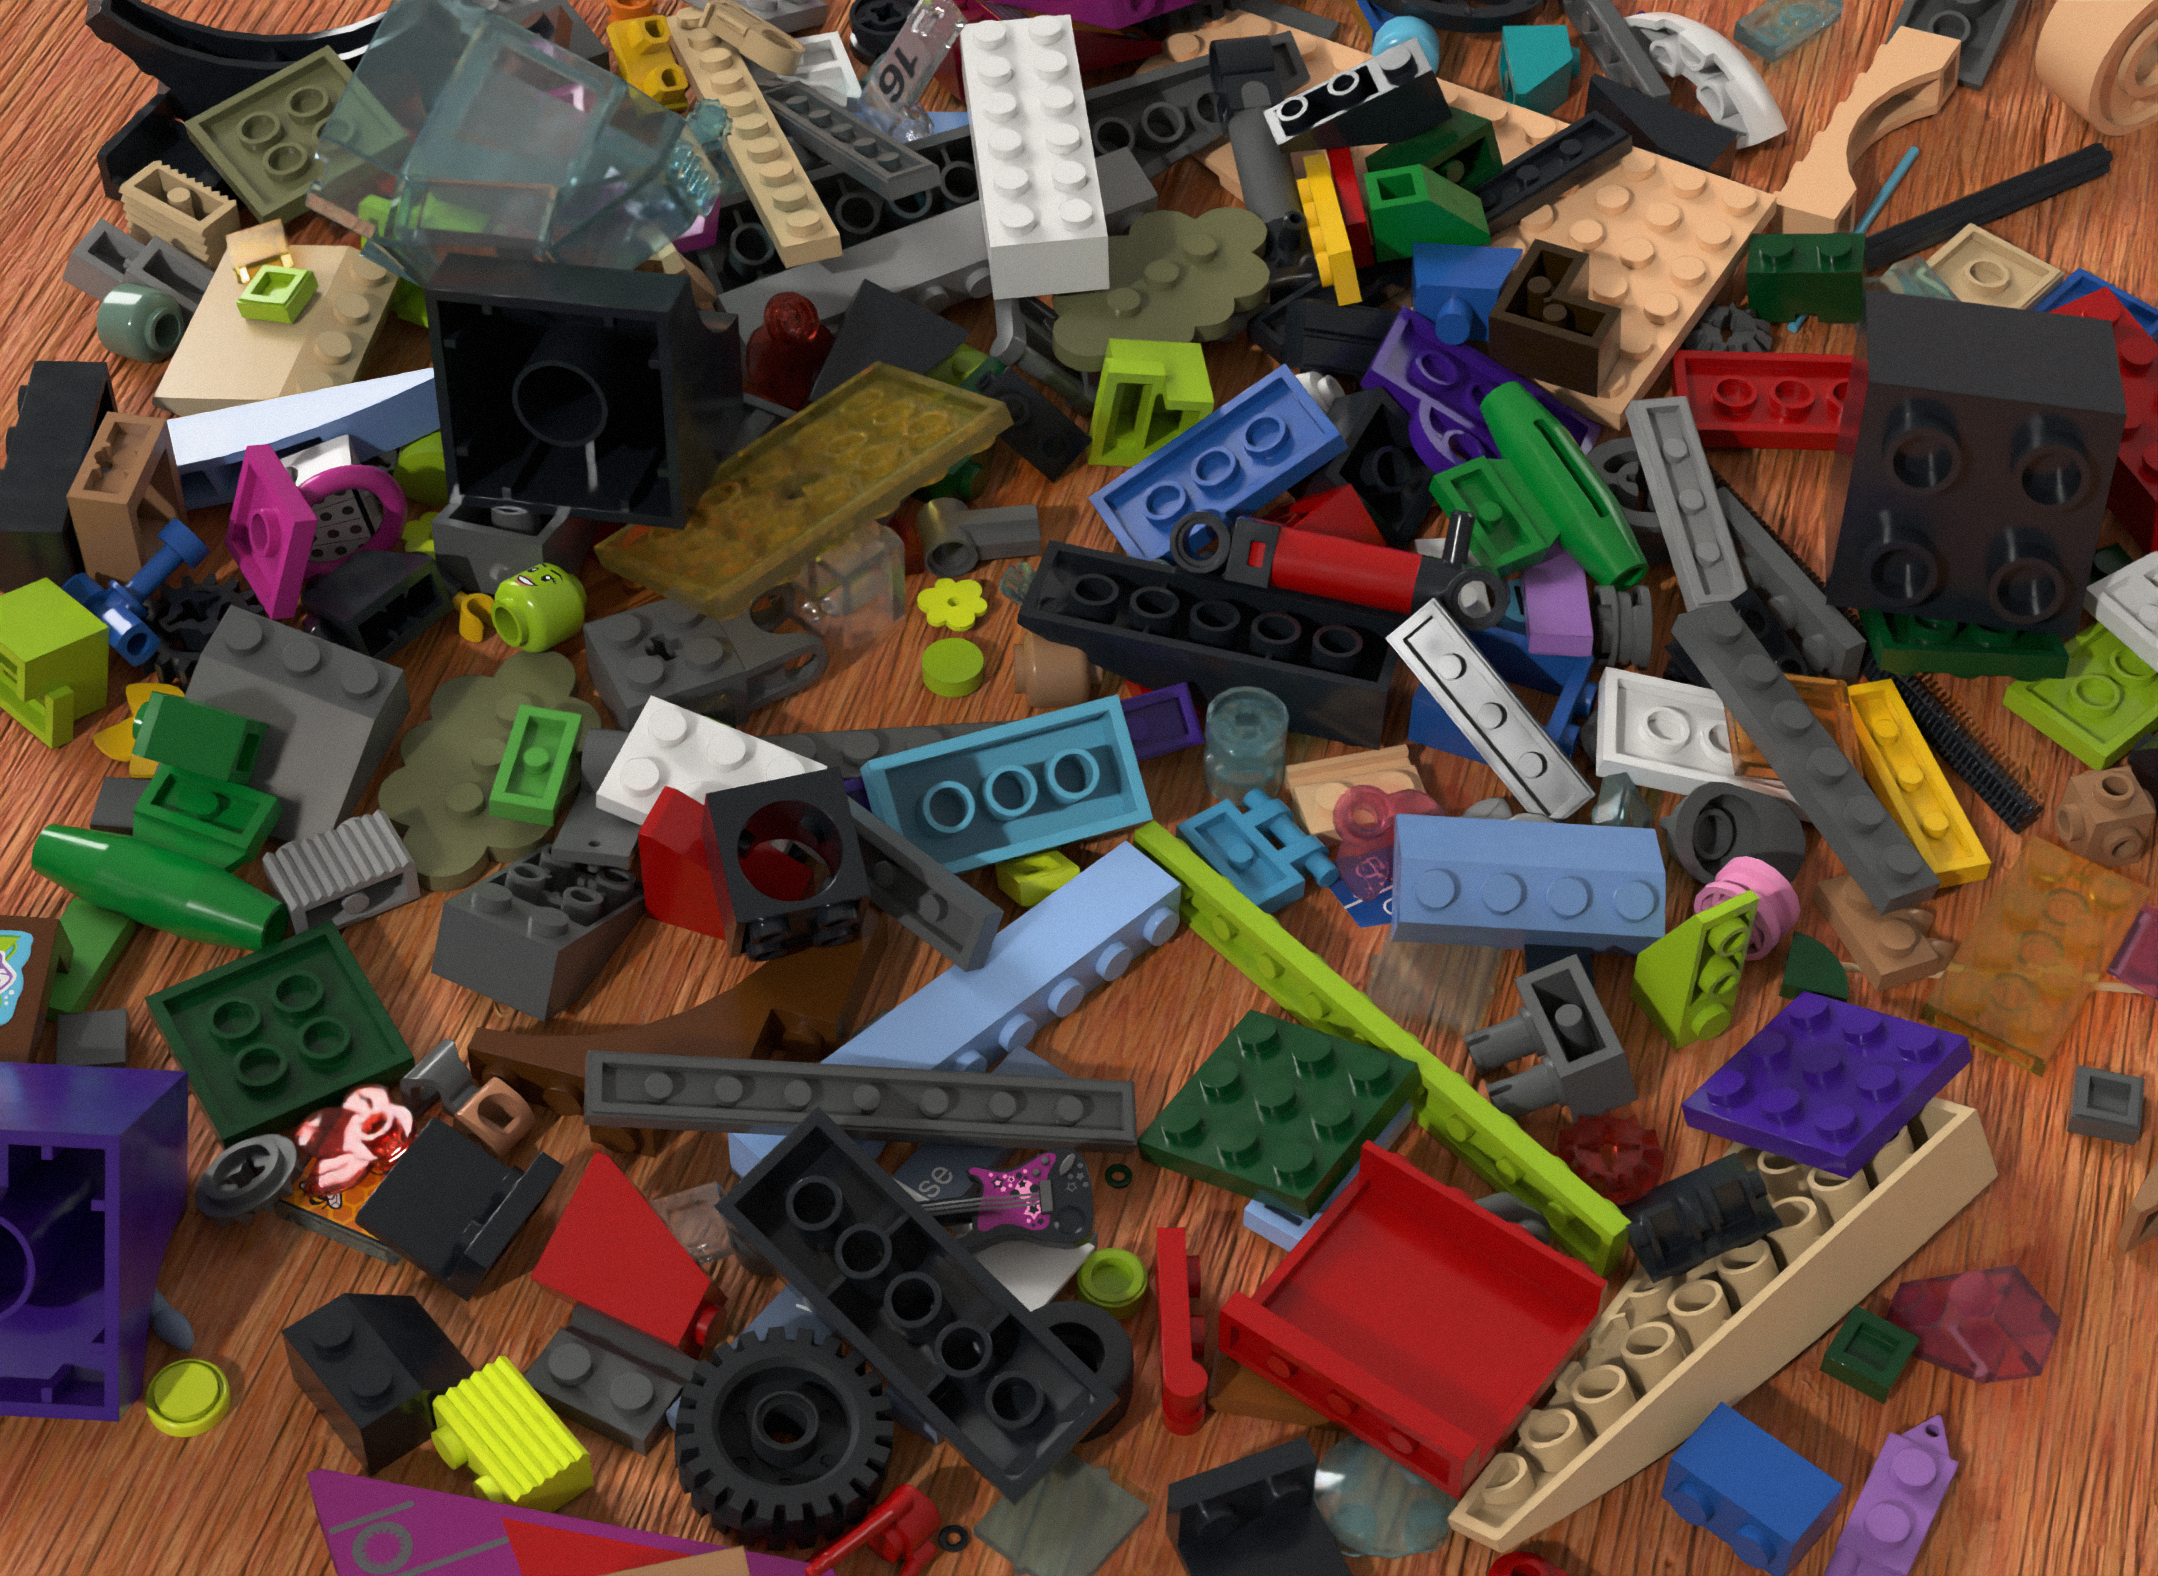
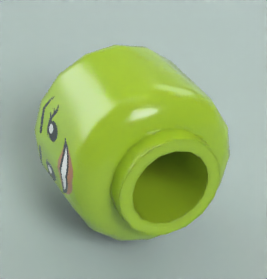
M541 563L500 583L495 593V602L491 607L492 622L501 639L508 645L518 647L520 650L531 654L542 652L575 636L584 624V606L587 601L586 593L581 582L574 575L566 573L562 568L551 563Z

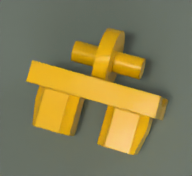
M654 15L615 21L606 27L620 70L614 75V80L618 89H626L635 118L641 119L659 113L684 111L689 106L684 92L688 82L683 68L674 61L668 43L671 31L666 16Z

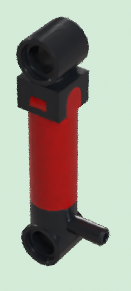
M1200 509L1183 516L1174 525L1170 534V551L1174 560L1183 569L1192 573H1208L1226 564L1224 580L1263 588L1271 586L1409 616L1415 614L1432 598H1438L1459 625L1469 631H1484L1494 627L1503 618L1510 604V587L1506 578L1498 570L1487 565L1466 564L1476 519L1473 513L1454 510L1451 512L1442 558L1288 527L1284 523L1245 515L1236 518L1234 525L1233 521L1225 513L1215 509ZM1196 524L1211 526L1219 537V547L1211 558H1203L1196 555L1190 547L1189 535ZM1481 581L1493 589L1495 605L1490 612L1483 615L1473 614L1463 606L1461 592L1467 583Z

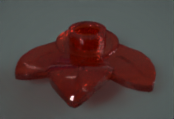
M792 291L777 293L771 297L764 310V323L752 332L746 348L745 364L749 380L752 383L768 381L774 396L792 410L801 409L808 394L814 371L818 372L834 338L830 330L819 323L817 309L808 298Z
M363 1084L351 1087L344 1097L342 1107H325L311 1113L295 1128L291 1135L292 1142L301 1152L316 1159L313 1169L304 1184L303 1193L306 1197L315 1198L342 1193L359 1185L373 1168L378 1171H390L417 1138L416 1119L406 1107L396 1105L392 1092L379 1084Z

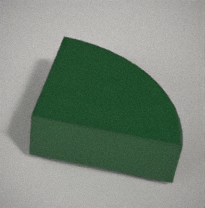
M1794 931L1779 996L1794 1000L1801 992L1807 991L1847 1003L1849 993L1848 980L1840 961L1819 941Z

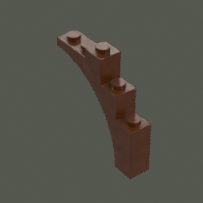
M870 900L861 931L852 932L853 939L849 942L829 948H815L813 941L787 946L788 952L785 955L769 960L733 988L688 1011L638 1027L588 1035H524L477 1027L467 1047L473 1084L481 1087L490 1079L496 1077L513 1088L528 1103L548 1107L555 1113L564 1116H584L585 1058L588 1050L770 1060L774 1049L789 1052L801 1059L824 1060L845 1045L850 1037L888 945L887 912ZM589 1125L591 1142L601 1144L617 1153L627 1154L633 1152L656 1158L668 1129Z

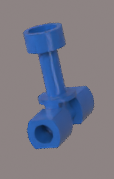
M175 517L157 534L158 538L165 545L123 587L112 579L108 583L110 587L105 590L86 573L82 572L70 578L61 588L110 627L109 645L134 667L146 662L156 652L161 641L140 620L141 617L146 618L149 615L141 604L183 562L194 570L211 553L210 549Z

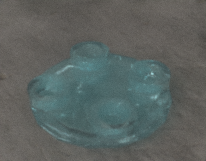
M1351 1434L1331 1447L1317 1467L1313 1500L1342 1554L1349 1557H1359L1365 1554L1395 1559L1416 1553L1435 1552L1444 1545L1450 1527L1447 1518L1458 1505V1500L1358 1437Z

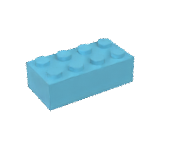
M1118 694L872 759L860 768L872 814L956 876L992 867L995 864L1131 829L1153 820Z

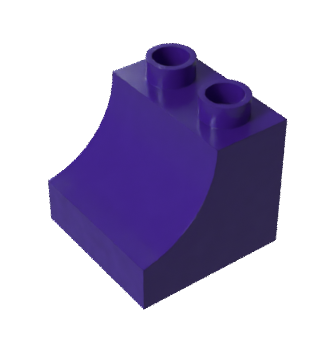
M0 1062V1415L119 1422L142 1394L148 1329L159 1272L171 1234L181 1214L187 1207L188 1071Z

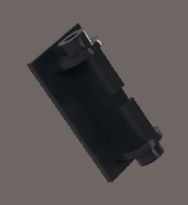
M1009 366L997 375L991 370L985 372L975 385V388L981 394L968 408L969 412L1051 482H1054L1093 441L1087 433Z

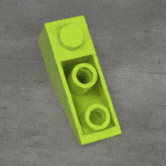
M1752 889L1695 914L1641 951L1637 956L1630 996L1675 1050L1699 1039L1701 1041L1711 1040L1730 1025L1759 902V897Z

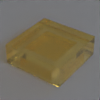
M281 218L225 235L232 269L238 284L250 282L262 265L294 267L287 233Z

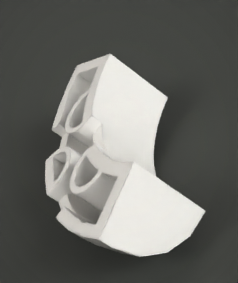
M1649 12L1623 18L1657 71L1665 73L1672 78L1682 74L1697 86V99L1709 113L1714 123L1739 133L1736 150L1759 144L1788 130L1782 114L1761 76L1747 58L1720 33L1705 24L1668 12Z

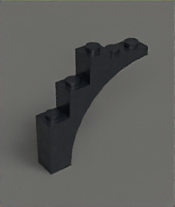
M88 0L85 24L91 28L100 40L105 43H111L132 59L142 72L158 79L157 93L170 97L174 118L181 119L183 122L327 45L333 49L388 111L419 88L424 80L433 77L458 58L461 45V21L436 0H404L385 12L352 25L305 34L261 35L221 30L180 19L140 0Z

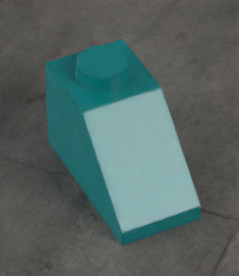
M1566 25L1503 26L1497 68L1503 101L1548 116L1567 102L1570 79H1578L1580 53L1578 47L1570 46Z

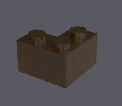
M1539 239L1534 240L1488 316L1489 358L1516 374L1597 398L1620 359L1621 309L1588 299L1589 254Z

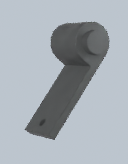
M590 728L588 730L581 759V790L551 848V860L588 864V871L592 873L599 872L602 866L630 867L639 847L638 831L641 825L596 807V793L630 732Z

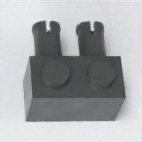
M1577 954L1515 978V985L1522 1007L1517 1009L1518 1015L1486 1029H1480L1463 1036L1479 1076L1497 1069L1501 1065L1534 1053L1537 1058L1541 1057V1064L1510 1078L1486 1085L1492 1105L1500 1112L1511 1116L1514 1120L1558 1103L1561 1108L1567 1107L1574 1124H1578L1638 1100L1625 1052Z

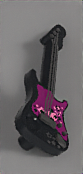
M1057 1148L1041 1153L1014 1168L995 1170L982 1166H971L966 1170V1174L970 1182L979 1184L981 1187L980 1194L917 1201L943 1227L972 1224L971 1231L964 1237L956 1239L971 1254L978 1253L1004 1241L1022 1240L1045 1247L1075 1249L1089 1243L1094 1234L1095 1214L1092 1183L1084 1158L1080 1153L1071 1148Z

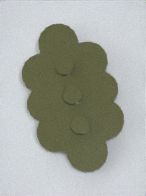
M1235 207L1215 208L1196 219L1181 212L1171 210L1150 211L1137 217L1130 226L1129 235L1108 237L1110 289L1052 294L1053 308L1055 313L1060 316L1055 321L1052 332V349L1055 357L1065 366L1077 371L1098 372L1102 371L1109 338L1194 343L1213 341L1227 335L1233 326L1234 313L1250 311L1260 306L1268 295L1270 271L1267 264L1261 259L1265 255L1267 228L1264 221L1253 212Z
M545 650L534 654L520 651L507 658L498 668L494 677L473 674L454 677L441 684L432 694L429 704L431 720L413 727L402 738L400 753L403 767L391 773L381 784L378 802L380 810L385 811L398 835L404 838L403 843L416 865L419 886L427 890L442 892L461 889L476 881L486 869L490 860L513 863L539 847L553 842L556 830L555 823L551 827L491 817L489 798L519 705L523 704L582 714L583 732L558 813L573 806L581 790V759L585 737L590 728L602 729L599 713L589 703L576 698L578 686L573 664L564 655L553 650Z

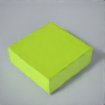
M262 265L238 298L236 304L242 318L293 324L319 285L313 270Z

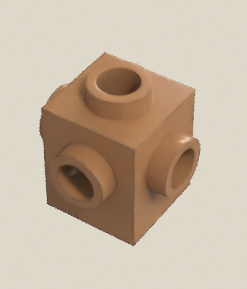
M2129 765L2102 771L2090 770L2080 775L2069 777L2061 805H2058L2056 808L2054 829L2079 874L2139 862L2150 828L2155 823L2156 808L2151 794L2146 789L2141 788Z

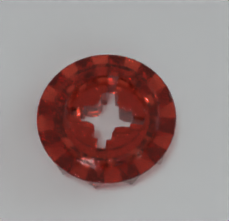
M1608 1108L1600 1118L1590 1120L1580 1114L1574 1127L1560 1130L1555 1151H1553V1155L1562 1159L1576 1176L1602 1198L1610 1200L1616 1206L1632 1203L1646 1196L1658 1184L1664 1168V1151L1659 1146L1656 1130H1645L1642 1128L1635 1114L1625 1120L1614 1118ZM1604 1144H1611V1146L1615 1147L1617 1157L1616 1163H1613V1172H1606V1163H1602L1600 1153L1601 1147Z

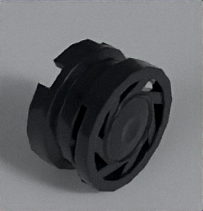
M855 0L849 12V25L851 28L850 49L853 56L862 64L875 69H885L889 64H894L897 68H901L903 66L894 55V52L899 47L911 64L915 56L918 58L922 54L924 45L919 12L923 9L918 0Z

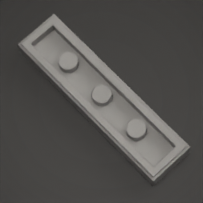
M1687 396L1632 400L1625 414L1687 612L1725 601L1730 602L1748 590V586Z

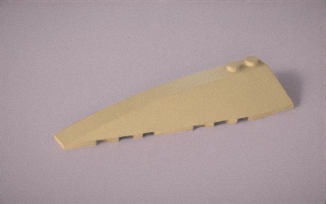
M1933 1097L1851 1179L1734 1141L1723 1156L1726 1157L1736 1153L1748 1172L1754 1169L1758 1170L1768 1192V1195L1765 1197L1782 1221L1784 1227L1762 1236L1758 1241L1749 1246L1734 1248L1697 1264L1685 1274L1670 1276L1654 1284L1640 1264L1602 1314L1599 1324L1586 1339L1589 1346L1588 1351L1579 1362L1569 1361L1553 1381L1557 1392L1543 1410L1531 1409L1517 1427L1521 1439L1510 1453H1499L1494 1456L1447 1518L1452 1530L1503 1553L1557 1523L1650 1465L1688 1439L1721 1401L1732 1407L1779 1371L1864 1299L1998 1176L1977 1109Z

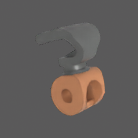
M445 1038L400 1081L402 1106L408 1115L412 1117L420 1116L441 1096L442 1111L453 1117L454 1130L499 1161L535 1126L536 1121L529 1105L521 1095L502 1080L493 1077L484 1086L477 1087L473 1084L472 1074L459 1058L455 1042L451 1039Z

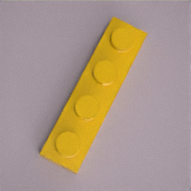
M1325 153L1302 157L1307 178L1298 179L1296 182L1322 287L1334 285L1339 307L1361 302L1362 299L1352 251Z
M1892 679L1833 689L1829 706L1834 716L1848 719V743L1879 801L1941 881L1938 889L1987 879L1991 861Z

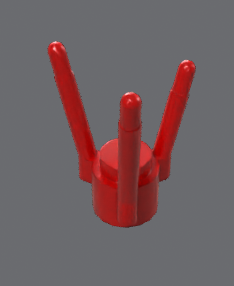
M908 1484L898 1485L862 1520L804 1561L811 1563L805 1569V1576H821L865 1543L879 1558L886 1562L894 1563L899 1558L905 1559L907 1562L899 1576H918L920 1571L938 1553L937 1548L929 1538L940 1529V1515L934 1504L920 1490Z

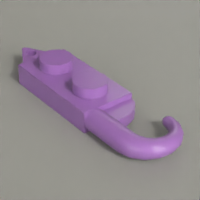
M1941 1415L1930 1418L1900 1436L1893 1432L1889 1433L1837 1542L1835 1551L1823 1576L1909 1575L1959 1462L1950 1459Z

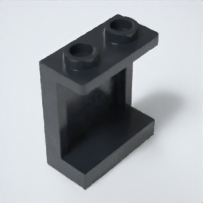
M157 93L97 153L98 167L105 196L113 200L122 202L120 200L123 194L119 193L121 185L153 161L162 160V165H170L171 170L178 169L179 174L186 173L187 178H195V183L203 182L204 187H211L212 191H220V196L228 195L229 200H236L238 213L246 206L190 140L184 123L174 118L170 97Z

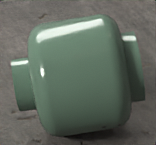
M122 283L112 288L102 300L97 312L96 326L99 339L104 347L118 356L138 362L158 363L166 359L177 348L184 335L185 325L182 311L176 299L163 290L145 285Z

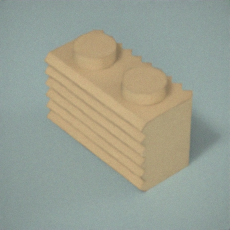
M162 160L153 161L124 182L119 189V193L123 194L120 201L125 203L122 209L126 211L124 218L129 220L126 225L130 229L128 235L145 245L156 235L215 273L228 245L244 240L236 200H229L228 195L220 196V191H212L211 187H204L203 182L195 183V178H187L186 173L179 174L178 169L171 170L170 165H162Z

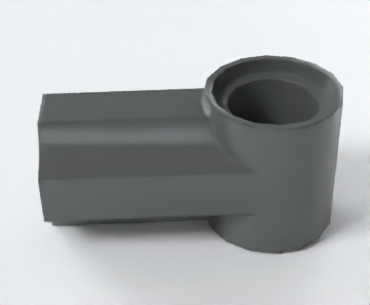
M942 497L926 503L918 511L917 525L926 569L935 576L941 578L962 576L969 572L978 560L1040 555L1039 519L1036 504L969 510L958 499Z

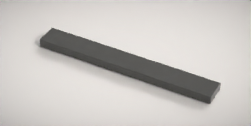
M588 1050L585 1058L584 1125L787 1136L818 1106L848 1136L857 1140L1045 1150L1071 1148L1082 1152L1132 1154L1137 1147L1135 1088L1133 1081Z

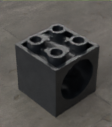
M840 766L706 793L701 836L730 958L747 955L749 962L768 961L785 955L788 952L787 946L813 941L815 948L834 947L852 940V932L861 931L870 902L871 891ZM774 839H788L803 843L816 851L827 864L831 875L827 876L816 896L800 901H781L768 897L753 887L743 874L739 861L741 858L747 859L760 843Z

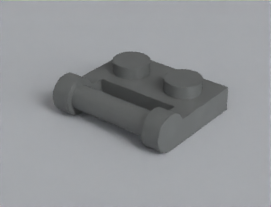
M1034 296L994 300L997 337L991 347V357L1005 366L1016 365L1064 397L1066 406L1077 414L1084 416L1091 412L1094 408L1100 381L1099 371H1077L1065 366L1055 357L1052 349V332L1055 321L1060 317L1055 313V310Z

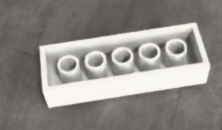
M1070 14L1059 16L1040 15L1035 18L1004 21L985 20L979 23L959 25L963 83L994 300L1110 289L1108 234Z

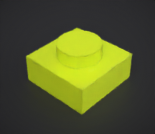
M1056 849L995 864L998 888L1022 907L1030 909L1080 874V867Z

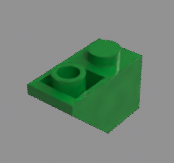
M1422 164L1364 173L1369 228L1377 262L1412 257L1413 242L1469 246L1491 244L1490 232L1481 198Z
M152 691L149 702L143 703L135 716L132 735L136 741L131 754L222 781L249 785L269 724L199 700Z

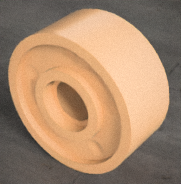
M2057 0L2042 28L2035 55L2038 78L2046 88L2103 134L2124 136L2158 121V0Z

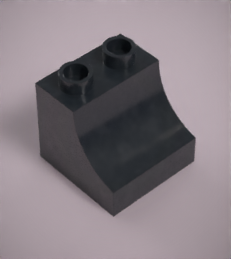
M449 252L424 287L449 504L685 530L745 419L738 314L697 310L690 276Z

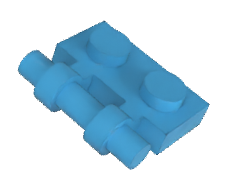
M1254 788L1245 795L1242 802L1243 806L1248 810L1245 814H1242L1227 798L1176 825L1175 837L1182 839L1194 854L1219 875L1227 877L1239 892L1264 913L1272 914L1303 897L1305 879L1302 876L1310 875L1321 888H1326L1332 885L1340 875L1339 868L1328 858L1329 849L1318 837L1306 835L1293 822L1294 813L1282 800L1271 799L1261 788ZM1275 839L1283 848L1277 850L1268 840Z

